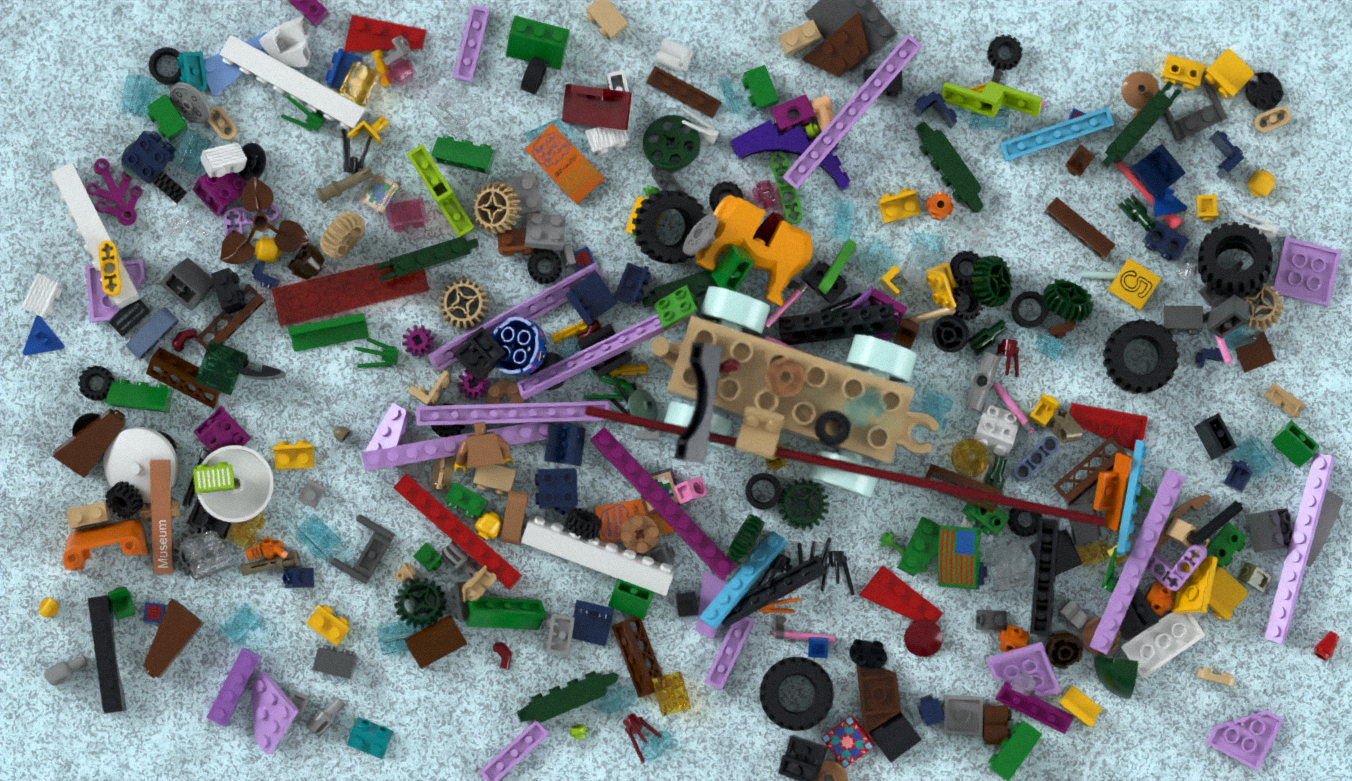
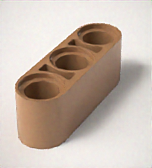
M509 490L500 542L520 544L529 493Z

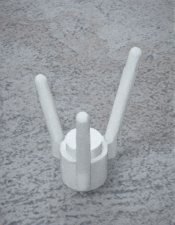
M682 108L683 112L705 126L703 129L685 120L682 121L683 124L702 133L700 138L703 140H700V144L707 147L709 144L714 145L719 131L715 130L716 127L709 125L692 112Z
M1236 208L1234 209V212L1261 223L1257 225L1242 222V225L1247 223L1250 224L1249 227L1258 228L1260 230L1259 234L1264 233L1267 237V242L1268 239H1275L1277 225Z

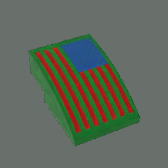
M940 525L938 543L939 587L977 590L981 551H979L981 531L978 528Z

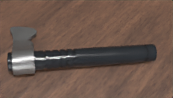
M201 449L198 465H201L204 459L211 454L209 450ZM194 475L182 504L188 508L195 494Z

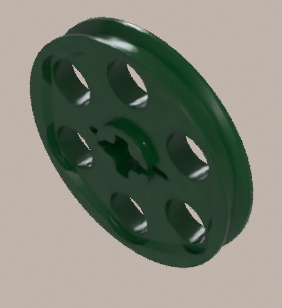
M679 115L663 116L652 122L645 131L643 150L649 162L656 168L664 171H676L685 168L696 158L700 149L698 131L690 128L689 133H680V129L683 126H687L682 123L683 120L692 123L687 118ZM666 122L672 123V127L669 130L662 129V126ZM651 135L659 137L655 143H650L648 139ZM667 139L672 142L674 141L677 148L674 145H669ZM687 143L695 145L692 151L684 149ZM661 152L663 156L659 160H654L653 154ZM679 156L681 160L678 164H672L671 158Z

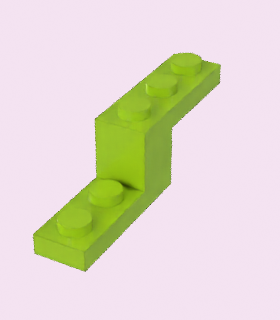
M992 81L987 83L982 93L945 82L941 94L946 103L992 118L996 116L1001 106L1038 117L1043 100L1042 97Z
M421 144L408 152V158L457 236H464L474 230V225L424 145Z

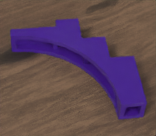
M770 119L730 140V145L738 160L750 155L764 152H785L801 156L814 140L808 142L810 138L806 129L802 130L800 126L779 136L781 131L776 123L773 124ZM838 143L818 166L835 181L842 192L848 189L850 179L846 172L842 173L839 167L841 162L837 155L833 156V153L838 150Z

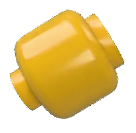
M1263 168L1261 171L1255 170L1247 182V186L1250 188L1249 192L1257 198L1260 195L1267 197L1276 185L1275 176Z
M261 237L259 241H255L254 256H257L259 261L275 263L277 258L282 256V251L276 246L274 238Z
M492 511L482 513L474 526L478 532L477 536L485 541L488 538L495 539L503 527L502 518Z

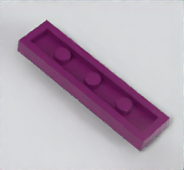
M1005 681L995 700L1063 734L1066 733L1074 719L1073 715Z

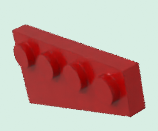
M352 15L344 51H388L395 48L392 39L400 35L408 41L410 50H421L424 46L427 30Z
M1071 403L1070 415L1081 428L1105 439L1112 436L1120 446L1132 451L1135 449L1136 440L1144 439L1147 416Z
M883 565L859 594V596L914 621L929 620L936 623L943 614Z

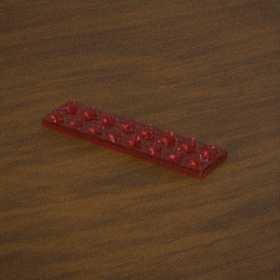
M377 263L272 289L279 324L283 327L428 292L430 289L426 272H419L397 280L392 278L381 281L380 277L391 273L389 267L377 270L376 265L381 264Z

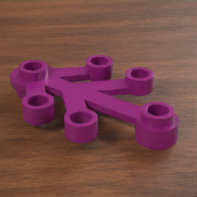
M99 158L95 161L93 169L96 174L102 175L109 191L99 188L96 183H90L87 187V192L89 195H97L115 202L119 209L108 206L105 200H98L95 208L98 212H105L116 216L122 225L130 226L137 219L134 207L137 199L142 194V188L137 185L131 188V197L126 206L123 198L129 181L133 178L125 177L124 174L126 172L123 171L122 181L118 189L109 172V162L104 158ZM99 163H104L105 167L101 168ZM90 187H95L96 191L92 192ZM133 190H139L140 194H134ZM98 204H104L105 208H99ZM124 214H130L131 218H125Z

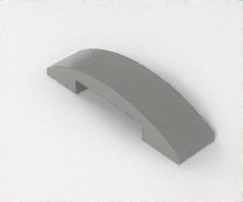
M1328 490L1325 493L1306 563L1308 567L1312 566L1321 551L1344 500Z

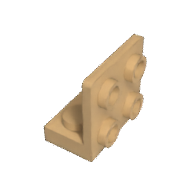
M444 370L430 393L419 385L416 388L411 386L408 393L427 406L436 405L441 397L440 391L442 388L446 389L450 384L451 379L449 377L451 375L448 371Z
M747 405L735 448L772 459L785 415Z

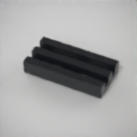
M139 299L129 304L109 323L123 337L146 317L151 310ZM138 303L140 306L117 326L115 323ZM142 309L145 310L135 320H133L125 329L121 330V328L126 323H128L136 314H138Z

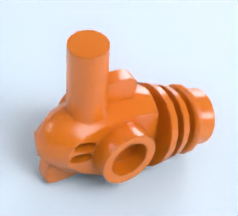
M272 538L262 540L260 547L256 543V548L253 545L252 550L250 547L245 549L247 559L252 561L254 557L258 560L257 556H259V559H262L261 555L266 559H272L276 557V554L281 558H286L288 555L283 550L284 543Z

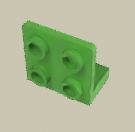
M685 285L654 303L662 327L667 329L697 312L696 305L699 303L689 287Z

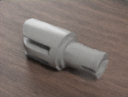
M451 541L440 552V556L455 570L461 569L470 579L479 571L468 561L469 556L454 541Z
M82 654L68 663L61 661L45 671L44 676L50 685H59L72 678L73 672L88 666V663Z
M336 697L326 709L321 708L306 723V728L320 737L335 722L334 717L346 704Z

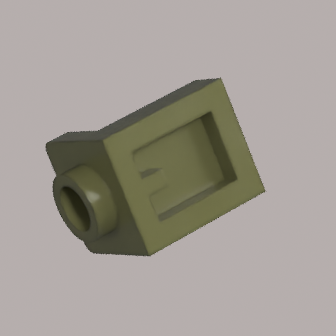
M1246 563L1237 579L1247 583L1258 592L1264 593L1273 577L1258 566Z

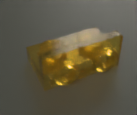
M354 60L338 94L360 106H365L371 98L374 87L379 82L381 73Z
M259 513L248 521L234 523L226 538L245 549L248 546L252 547L257 538L254 536L258 529L261 530L266 522L264 519L265 514Z
M681 671L652 679L662 717L691 709Z

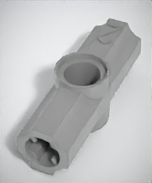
M985 352L979 370L973 378V386L965 406L982 411L989 390L993 386V379L1001 357ZM982 377H986L988 380L987 384L981 387L979 380Z

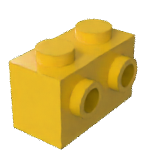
M1168 54L1164 61L1160 79L1164 80L1165 84L1171 81L1173 83L1172 86L1179 84L1183 85V89L1193 91V89H1197L1200 86L1205 64Z

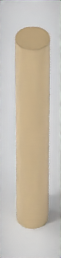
M946 307L905 318V320L910 319L919 323L953 314L956 310L955 308L949 309Z

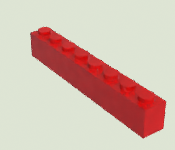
M405 474L393 487L482 567L486 565L487 571L494 573L496 579L506 588L511 590L523 576L408 474Z

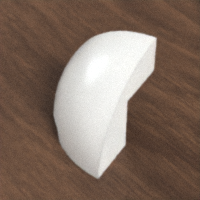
M305 16L275 27L259 40L264 50L272 58L285 65L305 67L310 61L311 50H309L307 40L310 39V32Z

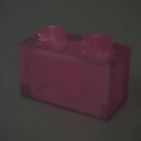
M423 198L385 205L389 228L391 230L394 229V232L405 231V227L413 226V229L425 227L424 224L428 223Z

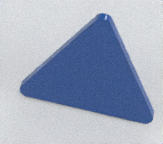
M1166 188L1158 196H1153L1154 216L1156 217L1186 211L1187 206L1172 195L1175 192L1174 189Z
M36 316L24 347L23 355L27 356L63 349L64 344L40 316Z

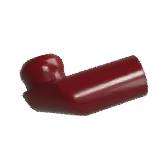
M597 319L593 320L586 333L577 335L578 339L581 340L600 329L601 324Z
M195 328L181 331L172 341V347H174L176 352L184 350L183 344L186 340L197 337Z
M730 358L720 363L719 373H729L732 370L737 371L740 368V362L735 358Z
M496 642L493 645V651L497 652L502 658L500 668L510 670L512 652L505 643Z

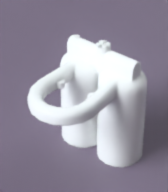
M664 38L655 62L676 71L686 72L688 65L692 62L691 58L694 52L689 50L687 46Z

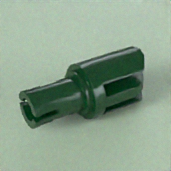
M1133 194L1130 196L1132 201L1129 198L1124 200L1127 207L1122 202L1118 205L1133 222H1139L1146 232L1151 231L1149 226L1154 229L1156 223L1147 215L1146 207Z
M1002 319L989 329L982 328L969 338L968 344H970V348L974 350L976 356L995 343L996 337L1008 329L1007 325L1004 326L1006 323Z
M995 457L992 472L986 475L984 484L988 485L989 481L992 480L991 486L996 488L997 482H999L998 489L1003 490L1005 483L1003 472L1007 460L1003 458L999 466L1001 458Z

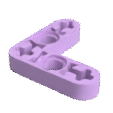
M272 204L269 208L276 211V214H273L272 218L269 215H265L269 222L276 221L280 216L279 209ZM244 207L231 208L225 212L224 226L226 236L234 231L244 235L243 225L253 224V220L247 219L248 211ZM269 208L265 210L262 209V212H269ZM231 213H234L236 216H238V218L235 219V225H239V228L232 227L228 229V226H232V221L228 219V217L231 216Z
M1202 544L1192 545L1174 567L1157 552L1153 551L1146 570L1168 589L1176 591L1184 586L1207 555V550ZM1198 549L1200 551L1199 556L1193 560L1190 559L1195 554V550ZM1183 562H1186L1190 565L1189 572L1183 571ZM1157 564L1164 566L1165 571L1163 574L1157 572ZM1174 578L1178 579L1176 585L1173 584Z

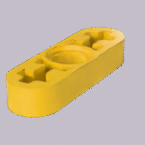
M103 241L98 248L102 287L108 296L115 297L122 290L118 249L113 242ZM107 246L113 249L109 252L111 259H108L107 253L103 251L107 249ZM108 264L115 265L113 273L108 274L105 272V267ZM106 278H112L113 284L117 286L113 292L107 289V287L111 286V283Z

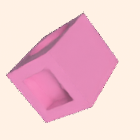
M702 476L686 480L674 486L680 504L708 495Z

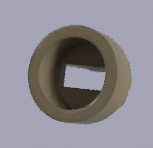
M339 426L334 430V437L341 443L350 434V430L344 426Z

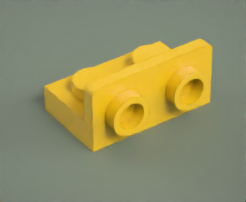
M906 188L900 190V194L894 196L892 193L881 196L882 199L878 201L884 224L921 214L916 197V189Z
M307 440L297 441L295 445H289V442H277V446H273L275 470L314 468L313 444H308Z
M326 604L324 606L318 605L306 624L338 646L351 629L348 626L349 621L341 615L339 618L333 615L334 610Z

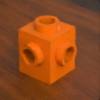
M943 192L933 193L931 198L928 197L925 208L928 209L927 215L939 221L946 219L947 215L952 214L954 204H951L952 198ZM937 202L943 203L944 207L939 208Z
M1156 581L1153 582L1144 596L1153 612L1160 616L1166 610L1170 611L1175 602L1172 600L1175 592Z
M1009 624L1006 631L1002 629L998 640L1001 641L998 649L1006 653L1026 647L1030 633Z

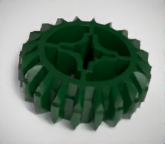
M994 255L980 258L979 261H976V266H973L974 272L971 273L973 276V280H971L973 282L972 289L975 291L974 296H977V301L986 307L1004 305V302H1008V297L1011 296L1010 290H1013L1011 287L1013 282L1011 280L1012 274L1009 272L1010 267H1007V261H1003L1002 257Z
M1055 279L1050 281L1043 292L1042 301L1049 308L1048 310L1067 321L1082 322V320H1086L1093 310L1094 300L1092 295L1088 294V291L1084 290L1082 286H1078L1076 282L1072 283L1070 280Z
M802 478L800 485L797 479L794 480V487L791 483H788L787 486L790 490L788 491L783 488L782 492L786 495L780 496V499L784 500V502L777 504L779 507H784V509L779 511V514L784 512L786 514L782 520L785 521L789 518L790 521L787 525L791 526L793 522L796 523L794 526L796 530L799 524H801L803 531L806 529V524H808L810 529H813V522L819 526L820 523L817 519L825 520V517L821 514H828L829 511L823 508L830 505V503H824L823 501L828 498V495H821L825 489L822 488L818 491L817 488L820 484L816 483L813 487L811 486L812 480H809L808 485L805 484V478ZM798 489L810 490L805 497H799L792 493ZM814 494H816L819 500L818 511L811 505V499ZM809 496L810 498L807 500L809 507H804L798 513L800 504H798L799 501L797 500L804 501ZM789 498L797 506L793 515H791L788 509ZM804 511L815 516L809 520L797 519Z
M748 515L726 551L725 556L733 563L742 564L765 526V522L758 516Z
M418 577L417 583L410 579L409 586L404 583V590L398 589L399 595L395 596L397 603L394 606L398 609L396 614L402 615L400 621L407 620L406 626H410L413 623L414 629L417 628L418 624L421 625V629H424V624L430 626L432 624L431 621L434 623L438 621L437 617L443 618L444 614L441 611H446L444 604L447 603V599L443 598L445 596L444 591L439 592L441 590L440 585L434 587V580L428 584V578L421 582V579ZM418 590H423L421 594L416 595L413 593ZM430 593L437 601L435 608L428 602ZM406 599L413 605L411 613L405 608ZM424 600V605L420 604V606H417V602L420 603ZM422 612L428 613L426 616H418Z

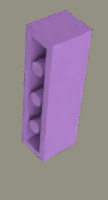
M242 648L206 717L207 719L223 727L227 726L262 656Z

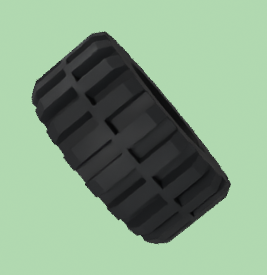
M672 190L659 191V193L649 195V199H644L641 202V208H637L635 211L637 217L633 218L632 224H635V229H632V233L637 237L634 241L637 246L641 247L640 251L648 255V258L667 264L687 262L688 258H694L695 254L688 256L683 252V245L693 227L707 215L702 212L703 206L698 204L697 199L693 196H688L685 192ZM667 209L677 210L682 215L685 223L684 234L674 245L663 244L656 233L657 219Z
M1232 222V225L1227 223L1221 224V228L1215 227L1211 230V234H1206L1204 242H1201L1199 247L1198 271L1201 274V280L1203 283H1207L1209 290L1215 289L1217 295L1222 296V294H1225L1226 298H1230L1234 294L1244 298V294L1251 296L1254 294L1255 289L1259 291L1263 288V283H1267L1272 270L1273 252H1271L1272 246L1270 242H1267V237L1264 233L1259 234L1260 230L1253 227L1252 229L1249 227L1250 224L1247 223L1238 225V222ZM1240 249L1247 252L1254 262L1246 270L1232 272L1221 267L1217 262V257L1226 250Z
M1145 319L1127 322L1116 329L1106 341V347L1103 350V366L1107 369V376L1113 379L1112 383L1116 386L1119 385L1121 390L1130 391L1133 394L1150 393L1167 384L1174 376V371L1178 368L1179 364L1177 363L1179 352L1176 349L1178 344L1176 341H1173L1172 333L1165 330L1166 327L1162 324L1157 325L1155 321H1145ZM1133 340H1147L1156 348L1158 363L1152 372L1139 375L1133 373L1126 366L1123 358L1124 349Z
M804 657L785 658L773 664L765 673L760 685L759 696L761 705L768 718L781 728L792 731L808 730L820 724L832 708L834 698L833 683L827 671L815 661ZM794 675L807 678L815 690L813 703L809 708L801 712L787 710L781 704L778 696L781 683L786 678Z

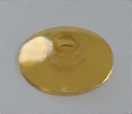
M964 439L953 448L951 460L958 473L966 477H975L983 473L987 468L989 455L981 442L975 439ZM970 454H974V460L970 459Z

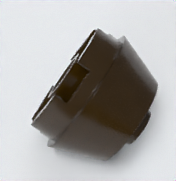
M308 243V245L299 250L294 260H290L287 267L292 271V275L309 280L313 275L317 276L320 273L325 259L317 245L314 246Z
M1058 630L1049 636L1045 651L1052 665L1060 669H1067L1068 666L1073 665L1076 661L1077 663L1080 661L1083 645L1076 635L1065 630Z

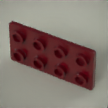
M566 84L562 122L627 130L632 93Z

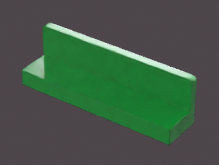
M364 313L288 328L295 352L369 337Z
M479 597L476 601H470L469 599L467 601L470 615L466 624L467 627L539 630L546 614L542 600Z

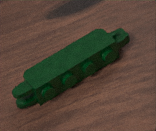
M1171 81L1151 98L1105 151L1108 156L1102 162L1105 167L1108 168L1113 161L1117 164L1122 161L1174 103L1173 101L1182 91L1180 89L1175 90L1169 99L1164 93L1171 88L1173 84Z
M925 121L917 125L915 131L920 139L919 144L921 146L919 149L924 156L928 155L933 170L940 172L943 184L946 187L950 186L955 201L957 203L961 202L962 205L966 203L972 209L971 211L975 213L980 212L983 207L978 196L981 186L941 130L933 131Z
M461 236L391 258L387 262L376 265V269L390 268L391 273L382 275L380 277L381 281L392 278L397 280L463 259L471 254L470 250L477 248L479 244L477 238L466 241V238Z
M705 270L655 287L653 291H650V296L642 298L644 307L654 305L660 299L685 285L689 287L695 297L705 295L709 286H719L711 276L713 271Z
M596 671L585 674L586 679L578 681L576 678L567 682V687L561 689L560 686L550 689V694L543 696L540 693L531 697L532 701L528 703L529 705L517 711L520 722L535 719V721L541 723L606 696L607 686L617 682L619 677L613 672L603 676L601 673L596 674Z

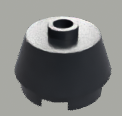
M946 315L940 317L934 323L932 338L940 350L950 353L958 352L968 343L969 329L961 318L954 315Z

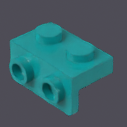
M203 51L181 52L178 54L177 67L181 69L179 82L187 83L197 90H207Z
M358 717L352 727L347 745L383 759L394 731L385 726L372 723L368 719Z

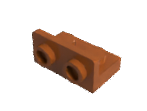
M526 228L506 230L505 233L499 232L497 234L498 252L503 254V257L514 256L516 252H522V255H530L533 251L537 250V248L525 247Z

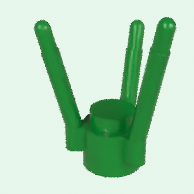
M287 95V98L308 116L306 119L308 124L284 114L281 117L306 128L310 132L313 129L317 132L326 121L323 115L318 111L310 113L290 95Z
M367 338L368 342L385 348L383 352L354 347L356 351L382 356L381 360L385 361L358 364V368L391 367L392 364H397L399 350L395 349L394 346H388Z
M607 373L604 376L609 379L600 377L599 381L613 385V392L617 393L616 395L583 396L584 399H617L622 401L623 396L615 384L619 383L629 397L632 383L617 377H611V374Z
M1114 548L1105 579L1101 586L1113 593L1119 580L1118 577L1113 575L1116 568L1114 562L1117 548Z

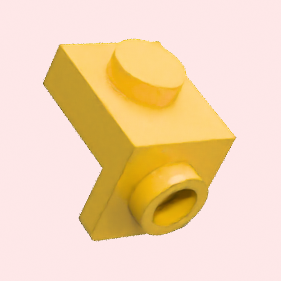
M1197 195L1196 218L1202 219V222L1214 221L1219 216L1216 195Z
M1042 394L1029 419L1046 428L1054 417L1053 413L1055 409H1058L1059 403L1054 397Z

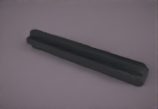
M1233 502L1191 537L1192 543L1202 544L1243 510L1242 503Z

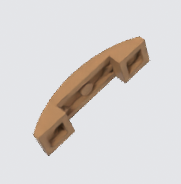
M1208 494L1193 498L1173 511V518L1169 523L1165 524L1154 549L1155 552L1170 539L1165 532L1174 518L1179 519L1189 508L1193 511H1198L1210 498Z

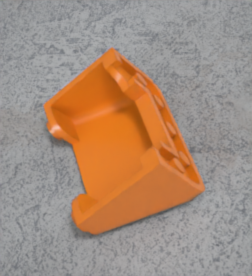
M128 519L72 532L67 538L63 555L65 570L77 571L84 569V562L91 558L90 548L118 542L122 552L126 555L138 554L139 557L150 555L143 523L138 519Z

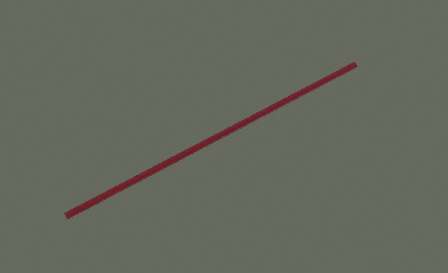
M588 405L585 411V415L676 435H681L686 429L685 426ZM710 432L708 442L735 447L738 438ZM776 447L774 456L1095 526L1104 527L1106 521L1105 517L782 447Z

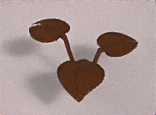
M255 176L247 182L241 197L242 205L248 212L257 210V215L253 218L254 227L247 239L243 234L237 232L226 236L222 243L220 259L228 264H241L252 257L254 247L249 241L256 230L262 232L269 228L277 233L274 241L278 249L283 252H294L309 243L304 229L294 221H282L279 225V230L269 224L268 218L261 214V209H268L272 205L274 199L273 192Z

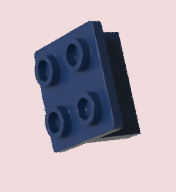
M550 423L548 425L544 461L581 466L585 428L576 425Z

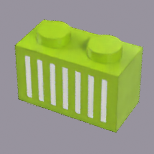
M219 462L213 467H209L208 464L197 465L196 469H193L196 494L235 490L232 464L228 465V462Z

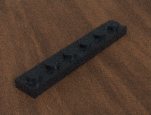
M816 555L777 576L769 587H766V583L746 593L722 621L723 626L726 628L825 575L827 571L820 557Z

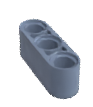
M166 307L162 308L129 340L126 347L141 360L146 356L145 353L148 354L159 343V339L162 340L173 329V325L176 326L179 320Z
M1048 436L1042 439L1013 469L1014 478L1018 481L1029 479L1058 450L1059 441L1057 438ZM1047 440H1051L1054 443L1053 450L1046 449L1045 442ZM1032 454H1038L1040 456L1041 460L1039 464H1035L1032 462ZM1019 467H1024L1027 470L1026 477L1018 475Z

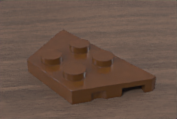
M857 12L807 54L803 61L841 77L870 53L865 39L866 35L860 12Z
M856 664L863 728L866 733H869L901 712L897 674L884 668L876 670L864 669Z

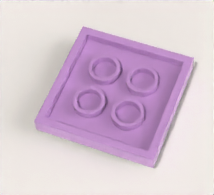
M1285 237L1274 278L1273 292L1278 291L1281 296L1328 307L1341 251Z

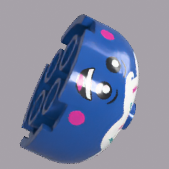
M511 317L499 327H496L491 337L506 352L505 357L496 366L500 371L515 376H523L534 372L543 363L547 353V339L543 330L535 322L522 317Z

